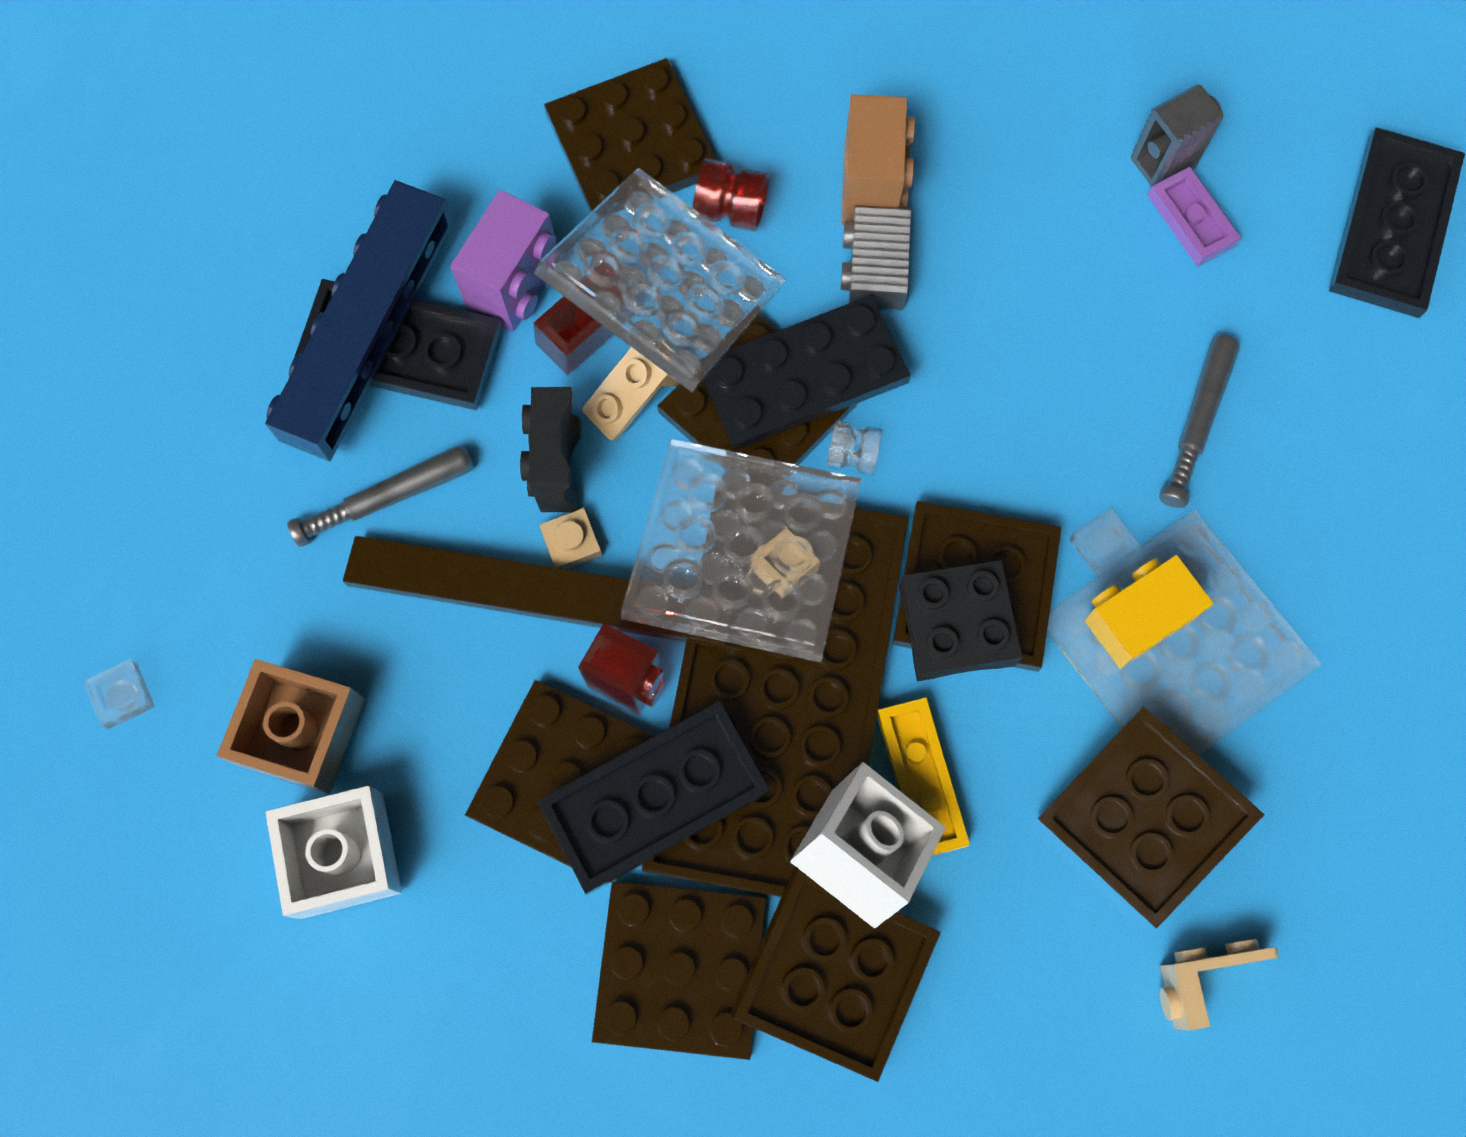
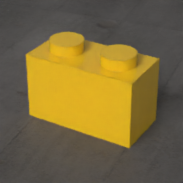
M1177 555L1162 565L1157 558L1152 559L1131 575L1136 582L1122 591L1115 584L1091 601L1095 609L1084 621L1119 669L1201 616L1214 605Z

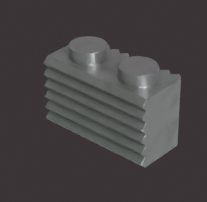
M1197 84L1151 109L1152 113L1149 114V119L1146 120L1145 129L1139 135L1140 139L1137 140L1135 149H1133V153L1130 155L1132 162L1151 187L1188 167L1195 169L1223 118V112L1219 102L1209 95L1202 85Z
M855 205L853 221H844L842 248L851 249V263L842 262L840 290L849 291L848 304L872 295L879 310L885 308L887 310L895 309L900 311L904 309L908 291L911 209Z

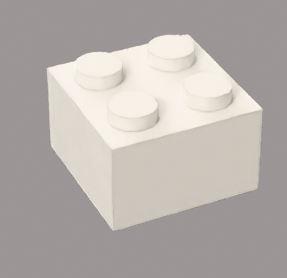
M862 762L831 791L790 862L873 928H876L909 903L946 827Z
M365 786L265 811L283 916L304 919L402 894L383 793L371 786Z

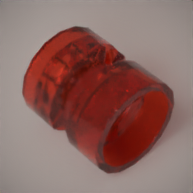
M706 158L700 169L695 188L692 208L693 217L710 222H718L726 216L731 227L756 232L766 202L769 173L744 167L738 174H734L732 165Z

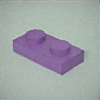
M1191 167L1153 185L1147 194L1197 267L1236 247L1241 239Z

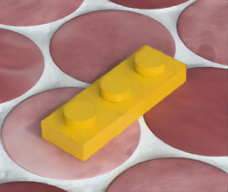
M927 698L879 709L877 711V718L898 790L946 827L932 856L970 846Z

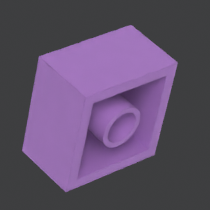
M499 189L450 265L467 309L477 314L499 318L502 326L513 332L522 319L527 320L532 315L537 305L539 291L545 282L550 283L553 281L561 265V258L549 213Z

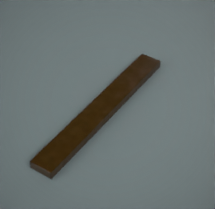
M361 536L354 537L343 577V582L349 587L724 649L727 648L736 602L734 596Z

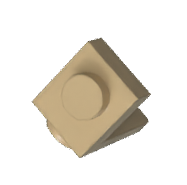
M637 339L585 403L582 411L609 440H617L661 386H678L692 371L682 362L685 358L683 353L667 340Z
M1250 939L1225 944L1227 951L1225 955L1208 957L1206 947L1174 952L1176 963L1160 965L1165 988L1160 989V1002L1166 1019L1173 1021L1175 1030H1195L1211 1027L1198 971L1279 958L1277 947L1259 949L1257 939Z

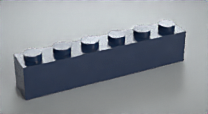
M394 180L387 195L384 194L379 198L374 211V219L367 233L361 234L355 243L354 257L346 272L341 273L335 280L332 298L326 310L315 318L311 327L310 340L303 353L296 355L290 365L289 379L280 395H276L271 400L268 406L265 425L279 442L331 462L454 224L445 198Z

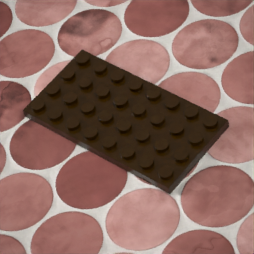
M717 484L696 590L735 597L736 602L726 649L686 642L669 728L720 701L770 789V794L642 865V872L782 897L795 867L790 861L831 791L862 762L869 766L908 517ZM787 529L820 561V567L816 574L782 600L749 567V561L751 556Z

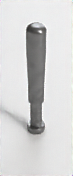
M1217 335L1210 343L1187 421L1178 444L1180 454L1177 457V462L1172 472L1173 475L1170 478V483L1164 486L1159 494L1160 501L1170 507L1184 508L1189 503L1190 494L1186 490L1188 489L1198 456L1202 455L1212 424L1240 350L1239 341L1231 335Z
M455 446L375 485L343 498L344 502L340 505H335L333 508H328L326 511H322L304 520L299 518L289 520L287 522L288 530L298 547L306 546L310 543V538L313 535H318L320 532L335 527V525H340L344 521L346 522L351 519L353 521L359 520L469 473L473 468L472 460L468 451L463 446Z

